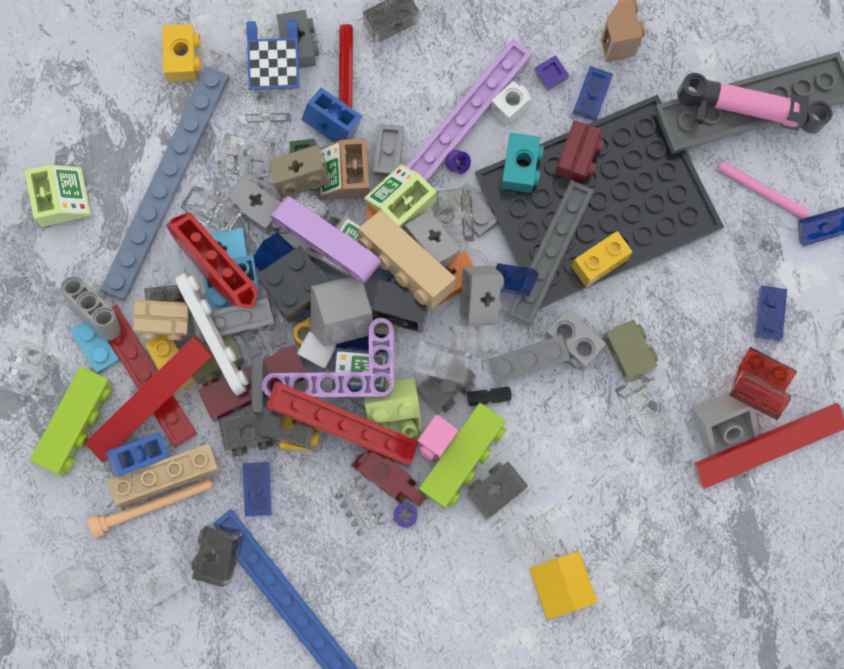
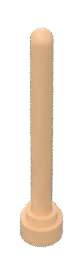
M206 479L108 517L104 515L90 517L87 519L90 531L94 538L105 535V532L109 531V527L212 488L213 483L211 480Z

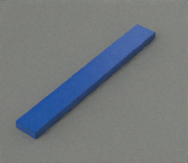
M232 509L228 510L210 525L322 669H358Z

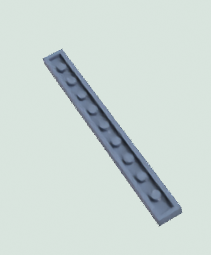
M205 66L100 289L103 293L126 302L230 79L228 74Z

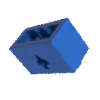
M321 87L308 101L301 120L335 143L339 140H348L353 137L358 129L362 115Z
M160 432L105 451L113 477H119L169 458Z

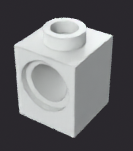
M513 81L492 99L490 109L509 126L529 108L531 101L530 93L524 86H518ZM508 99H515L518 101V104L511 106L506 101Z

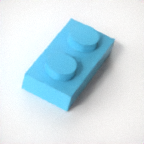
M85 322L70 330L98 375L120 362L109 341L101 339Z

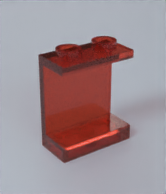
M749 347L738 365L729 396L778 421L791 400V395L786 393V389L796 375L797 370Z

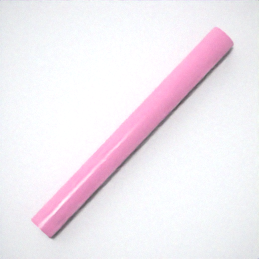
M723 161L717 169L804 220L811 213L806 208Z

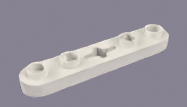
M187 273L176 277L179 290L232 391L237 396L246 392V385L249 384V380L243 370H238L234 362L237 360L233 349L230 346L226 347L210 316L213 312L208 301L201 299L197 291L200 289L198 281L193 275L189 276Z

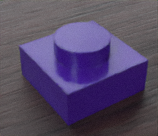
M556 55L534 69L535 74L547 91L569 78L568 72Z

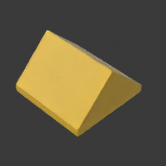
M580 551L529 568L547 620L597 603Z

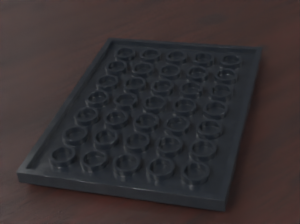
M658 94L587 124V126L601 129L600 139L605 140L600 155L594 153L592 162H595L596 166L592 177L586 176L584 183H580L593 189L594 193L539 309L721 231L724 228L686 150L671 154L654 111L655 106L662 103ZM569 132L539 144L544 146L542 161H537L536 170H540L539 184L533 185L532 193L501 189L505 159L475 171V177L492 213L495 215L497 224L523 279L571 181L570 178H565L555 173ZM525 159L517 161V164L521 167L530 165ZM618 231L632 250L631 256L626 262L586 288L572 269L574 260Z

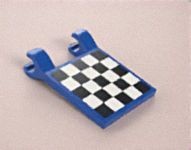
M287 20V38L258 39L256 22L248 21L246 23L249 90L300 88L297 21Z

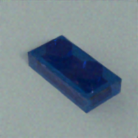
M592 66L589 67L573 114L593 121L597 120L613 73Z
M844 207L797 220L799 243L803 247L844 235Z
M500 263L496 266V269L502 274L504 279V286L500 292L523 296L530 295L539 275L536 270Z
M761 286L759 288L755 328L756 338L778 341L783 339L787 289Z
M270 462L243 463L245 517L272 516Z

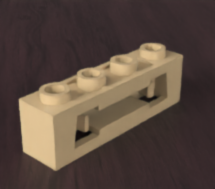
M206 444L119 477L108 479L107 482L115 505L123 508L221 473V469L214 448L210 444Z

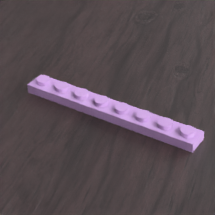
M512 39L406 167L419 173L428 182L445 162L447 154L456 149L491 107L492 99L511 83L531 59L532 53Z

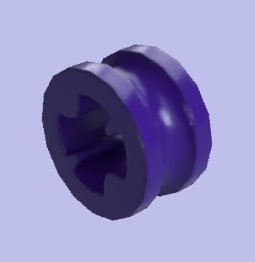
M457 149L452 150L446 156L445 165L449 171L464 174L471 165V158L466 152Z
M409 503L398 505L394 511L395 522L403 528L411 527L417 520V510ZM404 508H408L409 513L413 512V517L409 518L408 523H403V518L398 519V514H401Z

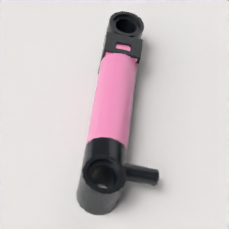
M699 73L688 74L677 90V98L683 105H697L695 117L697 124L705 123L707 107H713L780 122L782 128L795 131L802 128L809 134H816L828 124L833 116L830 105L824 101H815L809 105L810 98L794 94L789 98L707 80ZM688 87H693L696 92L690 91ZM812 114L816 115L819 120H816Z

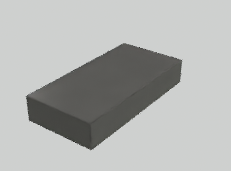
M263 359L252 360V412L255 416H265V393L262 389V382L265 378V362Z

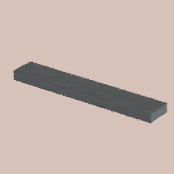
M573 180L570 181L507 314L508 318L531 327L594 193L593 189Z

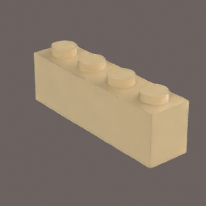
M382 210L358 228L357 242L376 255L381 261L379 266L384 270L388 269L402 287H407L413 292L414 297L420 304H425L432 310L454 291L456 278Z

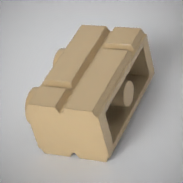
M135 300L133 333H140V338L155 339L156 334H167V339L183 340V335L187 336L190 334L191 311L186 302Z

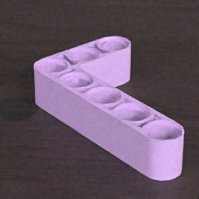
M384 318L375 319L370 324L369 372L272 373L267 375L262 382L264 393L270 397L272 392L270 382L274 378L280 379L282 384L297 390V380L304 377L309 382V388L304 393L312 397H377L391 394L395 389V329L393 324ZM380 323H385L389 327V334L385 338H378L375 334V328ZM380 350H386L389 354V361L385 365H379L375 360L376 353ZM382 376L386 377L390 383L388 390L385 392L377 390L375 385L376 380ZM327 377L333 378L336 383L334 391L330 393L326 392L322 386L324 379ZM353 377H359L362 380L363 386L359 392H353L349 388V381Z

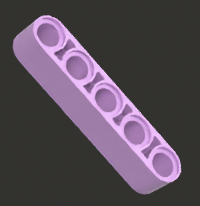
M286 196L270 215L283 229L362 283H365L381 264L380 259L371 251L289 196Z

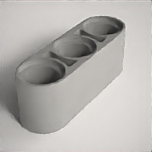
M71 276L64 279L61 283V291L68 306L101 339L113 340L120 334L121 326L113 309L81 278Z

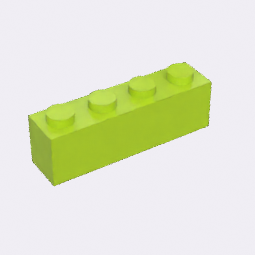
M80 366L34 450L30 461L62 477L69 473L74 467L76 461L74 457L78 449L81 450L85 446L84 443L88 440L87 432L91 425L94 426L100 418L101 412L99 410L104 402H108L112 396L113 383Z
M479 403L421 485L419 492L444 510L448 505L453 507L461 496L458 490L464 483L468 486L477 472L473 470L478 462L483 464L490 455L491 450L488 447L494 440L498 443L505 433L506 429L503 426L506 420Z

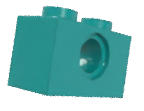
M509 133L501 189L532 193L533 185L539 184L540 170H536L537 161H542L544 146L539 145V136ZM525 159L530 165L521 167L517 164V161Z

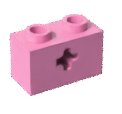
M436 414L418 439L419 454L430 462L434 459L438 462L457 436L458 429Z

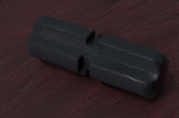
M509 386L491 388L490 391L484 389L467 393L469 406H477L479 403L484 405L490 401L492 403L506 402L512 399Z

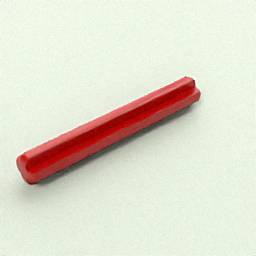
M341 24L339 27V100L353 109V26L351 24Z

